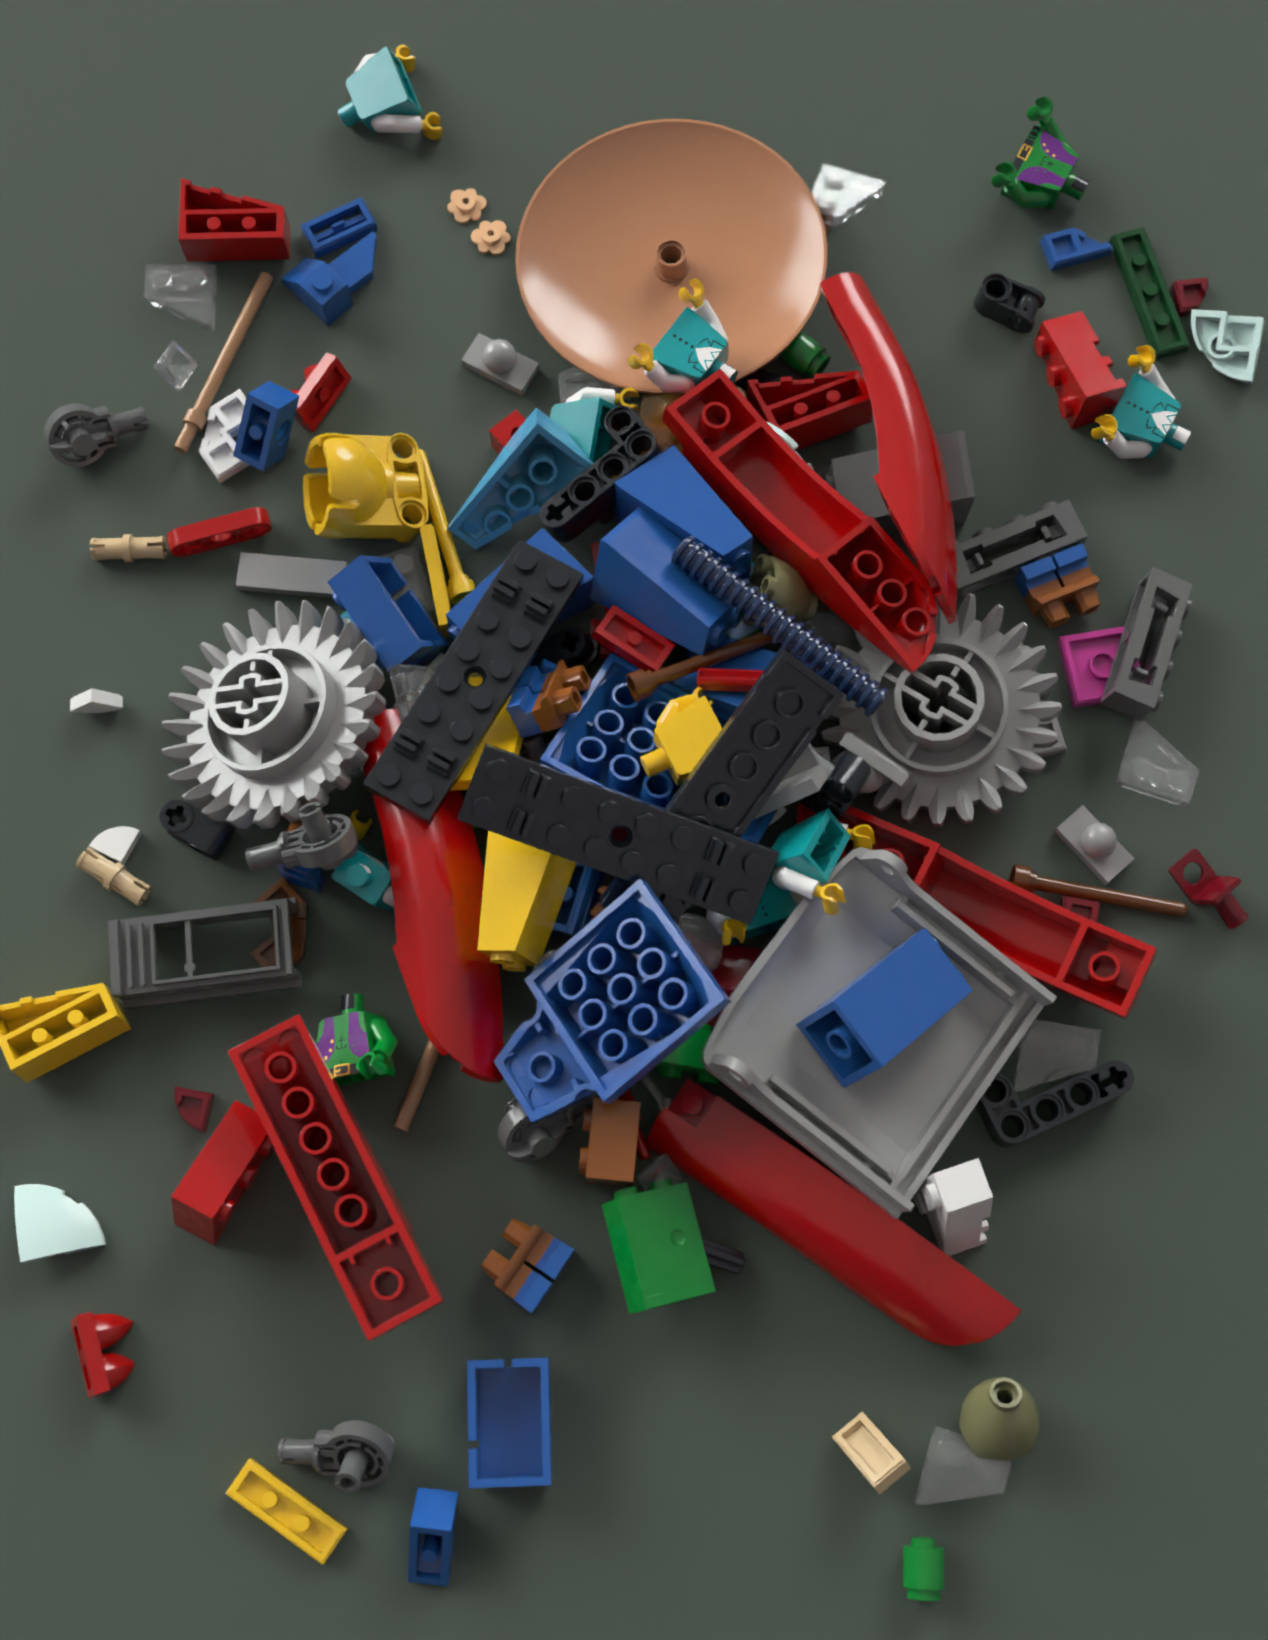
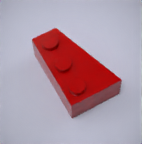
M181 178L178 240L187 262L290 259L291 229L284 206L244 195L241 198L223 193L222 189L212 186L211 189L192 185L190 180Z
M1082 311L1043 321L1034 339L1036 353L1040 358L1043 357L1047 367L1046 377L1048 384L1051 388L1055 387L1057 392L1059 412L1063 418H1067L1071 429L1095 423L1097 417L1106 414L1112 415L1127 387L1123 378L1115 380L1109 370L1110 367H1113V362L1109 355L1102 357L1095 345L1099 344V339Z
M859 370L814 374L813 379L792 380V376L780 377L779 382L758 383V379L747 380V400L765 421L780 428L798 444L796 450L872 422L871 400L866 382Z
M237 1100L233 1102L171 1196L174 1224L214 1246L244 1192L254 1182L258 1173L257 1169L263 1158H268L275 1149L256 1110Z

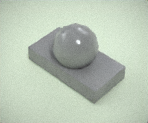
M478 333L461 360L462 366L520 396L524 395L539 371L538 362L516 352L513 345L507 340H492L481 333Z
M846 733L839 743L853 754L862 757L871 767V775L860 790L861 793H871L878 790L882 786L885 776L902 787H906L913 777L912 772L854 733Z
M1084 805L1054 830L1061 840L1104 885H1107L1135 859L1117 841L1114 830L1107 824L1100 823Z

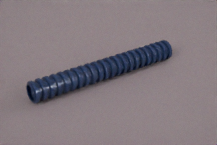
M686 537L678 545L672 554L671 562L674 565L679 563L681 565L680 569L683 572L688 570L690 572L689 576L692 579L697 577L701 586L707 585L708 592H716L718 594L717 599L720 601L725 599L727 601L726 606L729 608L734 606L736 614L740 615L742 613L745 615V621H753L755 629L762 628L764 636H772L773 643H781L782 649L785 651L788 649L793 657L797 656L800 658L801 663L809 665L812 671L819 673L820 677L825 678L831 685H834L839 691L847 695L846 700L848 702L851 700L856 702L855 707L857 709L862 707L867 717L870 714L873 715L883 703L889 691L886 687L881 689L878 687L879 682L877 680L873 682L869 680L870 675L868 673L864 675L860 673L861 668L858 665L855 667L851 666L849 658L844 660L841 658L842 653L840 651L836 653L832 651L833 646L831 644H823L824 639L821 636L816 638L813 636L814 631L812 629L808 631L804 629L805 624L803 622L799 624L795 622L796 617L794 615L788 616L786 614L787 610L784 607L779 609L777 607L778 603L775 600L771 602L767 600L768 595L766 593L761 595L757 586L751 587L749 585L750 581L747 578L742 580L740 578L741 574L738 571L733 573L731 571L732 566L729 564L724 566L722 564L723 560L720 557L715 559L713 557L714 553L711 550L706 552L704 544L695 543V537Z

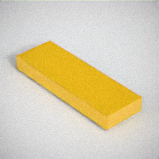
M426 524L420 527V533L439 629L445 638L450 637L447 632L449 626L446 614L451 608L435 529L432 524Z
M249 1458L225 1493L322 1565L326 1563L349 1529L253 1458Z

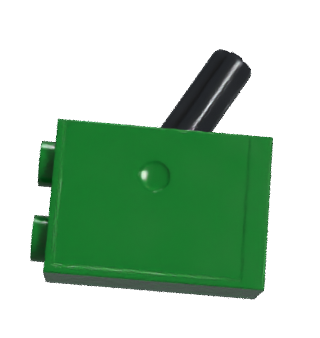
M664 1179L648 1184L649 1191L638 1193L636 1186L613 1192L615 1199L602 1204L629 1315L716 1292L709 1266L735 1275L739 1274L745 1266L746 1259L743 1252L701 1237L687 1182L672 1185L671 1179Z

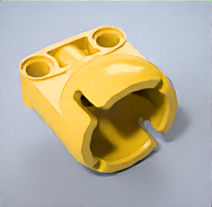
M324 433L315 436L310 441L305 455L306 466L310 469H328V473H307L303 476V501L306 519L309 527L315 531L316 535L327 539H395L404 543L415 539L420 532V527L426 524L429 513L423 464L418 445L411 436L405 433H396L392 436ZM393 452L399 454L402 458L397 457ZM403 517L408 518L412 524L406 522Z

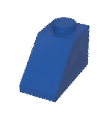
M305 258L281 278V282L327 326L353 305L348 283L324 261Z
M418 1487L410 1523L408 1582L439 1586L449 1585L457 1523L458 1492Z

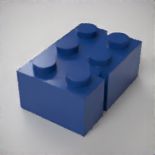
M360 555L328 581V584L334 591L332 593L334 601L341 609L349 613L354 624L360 629L363 639L365 638L374 647L377 654L376 663L383 670L388 671V673L419 671L450 646L412 590H408L394 602L392 597L408 585V583L391 558Z
M550 1358L512 1359V1367H506V1359L468 1360V1441H477L479 1439V1447L468 1449L469 1488L552 1485Z

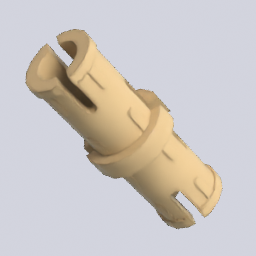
M124 534L122 538H91L90 545H94L93 548H90L93 561L124 559L126 563H133L135 559H166L167 552L163 551V549H167L165 536L133 537L132 534Z
M91 847L86 848V851L81 853L76 862L77 868L103 883V888L108 891L114 890L138 907L147 900L152 891V886L131 875V873L126 871V866L120 862L115 864Z

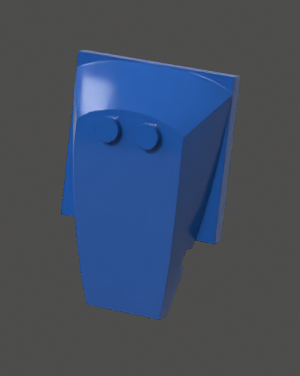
M610 653L592 680L589 690L585 691L582 695L583 705L580 712L572 713L568 716L563 727L560 728L540 758L539 763L665 809L681 785L675 784L668 769L649 778L641 764L640 757L657 749L653 740L656 721L669 701L690 694L670 683H665L657 686V691L652 692L651 697L636 702L629 692L626 674L639 668ZM711 706L723 728L731 716ZM721 792L715 797V803L718 806H723L728 802V794L725 792ZM777 810L756 819L754 818L740 838L759 843Z
M639 879L524 979L538 1000L536 1003V1014L532 1019L521 1024L495 1058L494 1063L531 1123H537L560 1113L598 1093L603 1102L611 1104L716 1016L731 1001L648 883Z

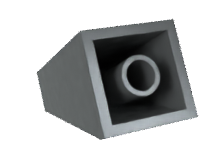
M962 430L936 436L950 491L954 527L964 526L975 499L965 433ZM878 449L831 459L829 472L824 473L823 479L868 517L872 515L887 534L899 533L884 505L873 478L874 475L879 473Z

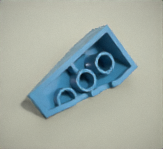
M535 408L508 441L450 522L448 530L476 550L510 530L513 524L531 514L533 516L540 512L541 507L547 500L590 467L593 462L564 428L538 408Z

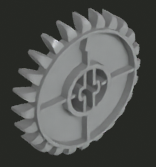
M971 593L965 597L956 615V621L948 624L936 602L938 615L936 616V640L926 660L913 674L892 660L855 629V638L862 649L859 654L841 645H837L834 649L835 653L837 651L842 653L841 658L844 660L849 658L851 666L855 667L858 665L861 668L860 673L863 675L868 673L870 675L869 680L872 682L877 680L879 682L878 687L881 689L886 687L889 691L887 693L888 696L873 715L870 714L868 717L864 714L865 710L862 707L857 709L855 707L856 702L853 700L848 702L846 700L847 695H844L828 717L830 720L839 721L840 725L822 731L823 742L830 746H842L839 743L845 734L849 732L854 733L912 772L913 777L906 787L900 786L885 776L883 784L877 790L878 792L874 800V809L878 812H884L889 809L894 802L902 804L901 815L904 823H912L920 809L929 812V819L933 827H942L946 811L951 810L956 811L958 818L963 824L972 823L974 815L973 805L981 803L992 814L1000 812L1002 803L998 792L1002 789L1018 797L1026 793L1027 786L1018 775L1020 770L1032 774L1043 772L1046 762L1032 752L1033 747L1048 748L1056 744L1058 734L1049 729L1039 727V723L1051 721L1061 714V703L1040 701V696L1049 693L1055 688L1058 676L1057 673L1033 675V671L1044 661L1047 649L1042 645L1030 649L1023 654L1019 651L1027 635L1028 625L1025 622L1013 627L1005 635L1000 633L999 630L1002 625L1004 608L1000 604H997L982 622L975 620L976 597L975 594ZM959 686L969 693L973 702L959 695ZM941 699L948 701V709L941 706L937 714L930 712V703L937 706ZM903 708L919 716L918 727L908 720ZM846 749L832 760V764L835 765L842 755L852 752Z
M302 600L299 623L295 614L281 601H275V628L254 608L249 609L248 616L253 636L247 638L230 623H224L222 625L223 631L232 648L227 655L209 643L202 642L199 645L206 659L214 667L210 674L189 666H183L181 669L183 675L200 689L197 696L185 693H169L168 698L170 701L190 715L189 719L162 721L163 728L177 738L187 742L162 749V754L179 765L186 766L168 774L169 778L184 788H192L183 794L182 797L192 805L204 808L201 812L215 821H227L236 828L246 829L255 823L262 829H270L279 823L281 815L292 823L301 820L297 813L302 806L310 802H319L323 808L328 805L330 799L328 794L336 787L339 790H345L351 784V778L348 774L354 766H364L369 759L368 754L364 751L367 742H373L379 737L381 728L374 723V716L380 715L385 710L386 700L377 692V690L381 689L385 679L383 671L375 664L377 654L374 647L365 638L363 639L360 629L349 619L344 626L341 616L329 606H327L323 619H321L319 612L307 600Z

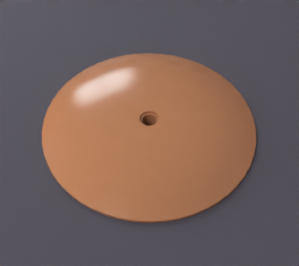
M690 119L643 121L625 125L589 140L560 161L544 178L526 207L520 224L515 259L517 281L524 305L537 330L556 352L576 368L600 381L624 389L631 387L637 390V392L650 394H685L663 392L644 375L643 368L632 369L628 365V357L636 355L642 360L641 355L635 352V346L645 343L653 350L686 307L692 309V303H685L679 298L680 288L685 287L689 294L694 296V289L690 286L689 280L695 278L703 283L705 291L702 300L706 299L724 328L729 343V357L726 364L738 371L735 380L738 381L774 360L794 341L811 318L822 292L819 283L825 280L827 269L825 226L819 207L801 176L778 153L759 140L735 129L706 121ZM668 261H675L676 263L669 264V263H666V262H668Z

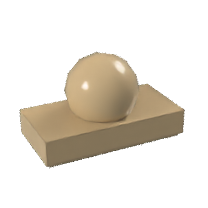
M863 1411L832 1436L838 1447L879 1495L911 1469L907 1461Z

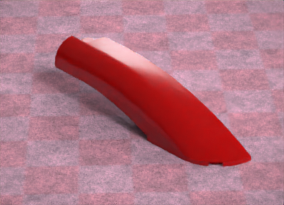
M840 273L823 280L819 285L832 318L864 375L870 396L877 434L879 473L874 475L873 478L886 509L921 574L928 582L948 624L956 621V538L950 491L938 440L922 393L906 355L866 282L857 273Z
M721 368L667 406L661 420L684 446L682 454L742 523L776 558L791 565L804 579L809 590L874 646L913 674L926 660L935 643L937 636L935 634L936 616L938 615L937 604L924 576L873 516L868 517L803 461L762 418Z
M403 708L385 709L380 715L374 716V723L381 728L379 737L373 742H367L364 749L369 756L366 764L362 766L366 778L406 717ZM461 790L448 792L445 802L430 825L372 793L382 828L393 892L397 943L392 948L419 1022L431 1043L442 1056L449 1054L455 1061L462 1064L460 1071L484 1082L499 1083L503 1080V1076L495 1065L494 1060L504 1048L499 964L490 962L488 956L477 950L484 870L472 825L457 818L464 801Z
M800 802L797 810V824L816 814ZM849 806L840 819H838L840 823L848 824L849 829L862 824L869 825L873 829L875 844H872L873 850H887L898 856L906 864L908 876L923 891L1036 981L1125 1020L1128 1018L1156 958V947L1045 900L941 847V844L861 810ZM853 840L848 841L837 863L854 849Z
M687 1079L669 1107H663L656 1118L647 1139V1146L651 1151L735 1207L834 1278L846 1289L917 1337L938 1345L955 1347L984 1342L1005 1330L1021 1312L1009 1300L902 1221L891 1217L864 1194L721 1097L714 1096L690 1079Z

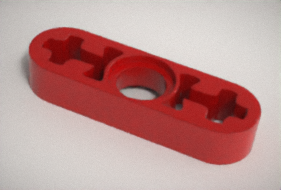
M254 507L175 528L168 532L166 537L171 555L186 557L264 536L272 530V525L267 509Z

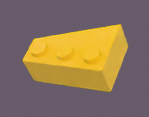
M104 983L56 991L55 995L35 999L32 996L19 998V1002L0 1005V1046L10 1070L26 1083L132 1029L119 999L111 996V990Z

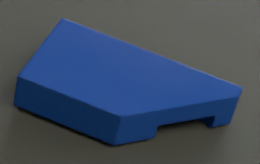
M1075 227L1043 235L1040 240L1051 271L1110 256L1113 250L1112 245L1107 242L1102 244L1087 237V233Z
M373 231L328 264L348 283L350 294L373 278L375 250L377 247V236Z

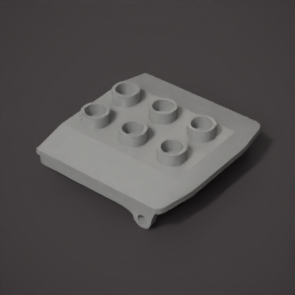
M860 847L853 849L835 865L827 882L820 884L823 887L830 883H837L842 887L846 903L837 901L840 910L839 914H827L824 911L820 898L815 897L813 900L805 896L802 898L728 997L731 1003L722 1009L701 1051V1061L707 1071L894 1219H898L902 1212L911 1211L914 1204L910 1200L1042 1008L1052 1004L1057 996L923 891L906 873L908 868L898 856L887 850H870ZM926 928L930 935L938 941L941 949L955 968L963 974L965 981L973 991L885 1066L843 1088L796 1024L903 941Z

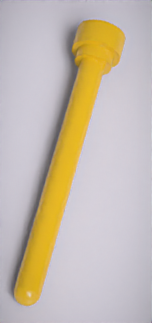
M419 449L427 489L428 509L450 576L446 589L450 603L457 605L476 587L474 581L469 579L467 574L463 573L451 531L448 530V522L427 455L424 450Z

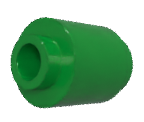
M801 331L794 341L779 354V358L802 376H809L812 379L814 374H822L831 360V357L826 353V348L804 331Z
M911 1537V1544L903 1545V1587L907 1588L908 1599L921 1601L940 1600V1590L944 1589V1547L936 1546V1538Z

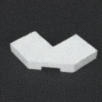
M240 389L210 407L205 436L202 439L199 450L202 459L219 483L224 482L250 465L233 456L236 445L233 437L238 435L246 397Z

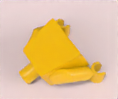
M697 687L690 695L670 700L656 721L653 740L657 749L640 757L641 764L649 778L668 769L675 784L682 785L722 730L711 707L713 704L712 700L708 702L706 696L700 697L704 692L701 687Z

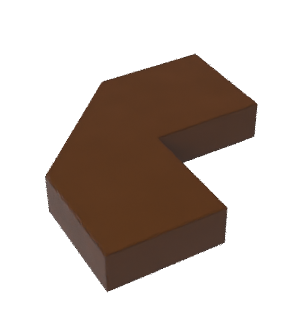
M281 877L254 902L297 898L298 914H290L293 967H295L305 958L309 906L290 884ZM274 933L250 953L261 967L276 966Z

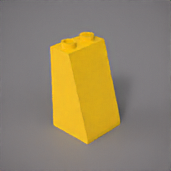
M488 831L477 950L488 956L490 962L503 965L502 969L506 971L523 972L526 971V966H539L577 862Z

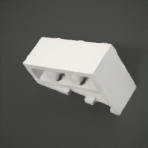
M979 1158L926 1177L915 1193L914 1198L920 1213H927L939 1249L948 1256L985 1244L987 1238L984 1231L989 1229V1224L987 1220L983 1221V1219L991 1215L993 1195Z

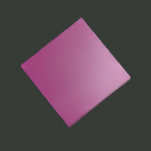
M1124 626L1060 636L1057 640L1073 708L1100 704ZM1139 660L1132 665L1130 673L1136 666L1140 667Z

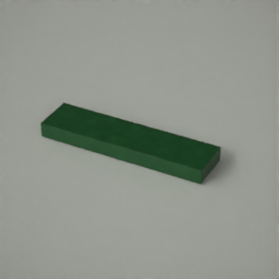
M1142 227L1112 235L1109 243L1112 245V251L1147 342L1155 351V360L1187 352L1190 347L1189 341L1145 228Z

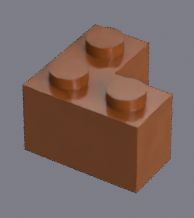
M593 1098V1108L585 1107L583 1131H590L589 1147L581 1146L579 1170L580 1174H586L587 1184L624 1188L633 1187L641 1102L615 1100L608 1104L603 1102L601 1098Z

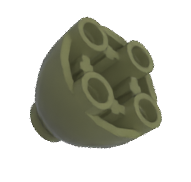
M760 554L755 561L749 585L751 587L757 586L761 595L766 593L768 595L767 600L770 602L775 600L778 603L777 607L779 609L784 607L787 610L786 614L788 616L794 615L796 617L795 622L799 620L810 621L817 610L818 597L813 592H810L804 579L791 565L776 557ZM743 615V623L749 626H753L754 622L745 621V615Z
M995 1377L980 1382L967 1394L959 1412V1427L965 1441L970 1445V1449L976 1457L1010 1461L1028 1455L1033 1451L1040 1430L1039 1410L1033 1396L1020 1383L1010 1378Z

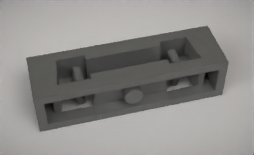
M1070 500L1059 504L1056 501L1046 503L1038 508L1034 514L1026 517L1024 514H1019L1006 521L1002 527L994 530L992 527L984 528L975 533L972 539L962 543L956 540L957 600L966 597L969 593H976L1017 576L1020 568L1048 556L1052 558L1053 554L1081 543L1084 544L1088 535ZM1040 532L1036 537L1038 542L991 560L989 567L981 570L982 566L985 565L984 558L1030 540L1032 534Z
M1154 567L1138 581L1124 630L1121 634L1102 694L1101 705L1138 721L1151 711L1155 712L1159 708L1164 697V692L1160 691L1162 683L1167 679L1173 667V661L1170 660L1172 650L1177 647L1183 634V630L1179 629L1192 605L1189 595L1193 584ZM1162 616L1161 623L1153 631L1143 667L1136 666L1130 673L1132 665L1140 659L1151 621L1157 622Z

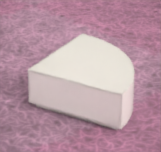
M93 688L70 699V711L104 713L123 708V696Z
M127 826L110 828L95 837L89 847L124 865L143 833L136 828Z

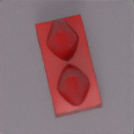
M326 353L319 363L305 368L304 377L306 382L300 389L291 390V392L300 396L295 418L304 429L312 432L315 431L352 379L337 356Z
M615 605L610 608L592 636L594 640L644 671L650 670L651 672L660 670L675 646L674 643Z
M91 1311L76 1315L70 1321L89 1399L105 1395L110 1389L120 1385L135 1366L134 1361L123 1355L114 1353L102 1354L101 1350L112 1346L123 1338L132 1327L133 1321L117 1314L103 1313L93 1315Z

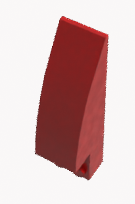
M300 1014L228 1050L227 1052L367 1340L374 1341L445 1303V1299L412 1235L414 1230Z

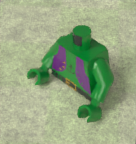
M1046 96L1040 97L1035 100L1036 105L1029 107L1027 110L1028 119L1033 122L1039 121L1038 126H1033L1013 164L1005 161L997 165L995 169L999 173L994 175L991 180L994 187H1002L1001 195L1011 198L1021 209H1053L1062 193L1080 201L1089 184V181L1072 174L1079 155L1063 136L1054 118L1048 117L1053 112L1051 99Z
M357 993L342 995L341 1015L322 1019L319 1023L318 1036L315 1040L338 1086L342 1087L395 1076L392 1054L398 1045V1040L383 1016L364 1011V995Z

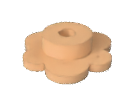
M469 188L465 192L458 189L451 193V202L448 204L447 209L450 214H454L456 222L465 224L470 219L474 221L481 218V211L486 208L487 203L486 199L481 195H477L476 190L473 188Z
M500 220L493 221L492 223L482 221L479 224V229H475L471 233L472 242L478 245V251L482 254L490 252L492 255H500L505 250V244H508L511 240L510 234L506 232L505 223Z

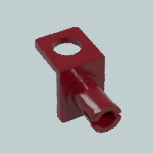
M1191 849L1169 868V874L1192 904L1212 905L1228 929H1234L1248 919V913L1244 911L1231 893L1242 883L1239 877L1217 876L1198 849ZM1191 862L1196 863L1201 869V877L1195 884L1188 883L1183 873L1186 865Z

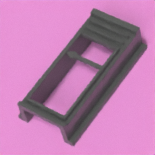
M283 898L108 920L111 996L123 1000L124 1009L303 988L302 972L293 967L290 914H298L297 898ZM273 917L276 966L194 976L196 964L193 963L191 927ZM185 928L187 963L184 965V970L187 972V977L158 980L156 931Z

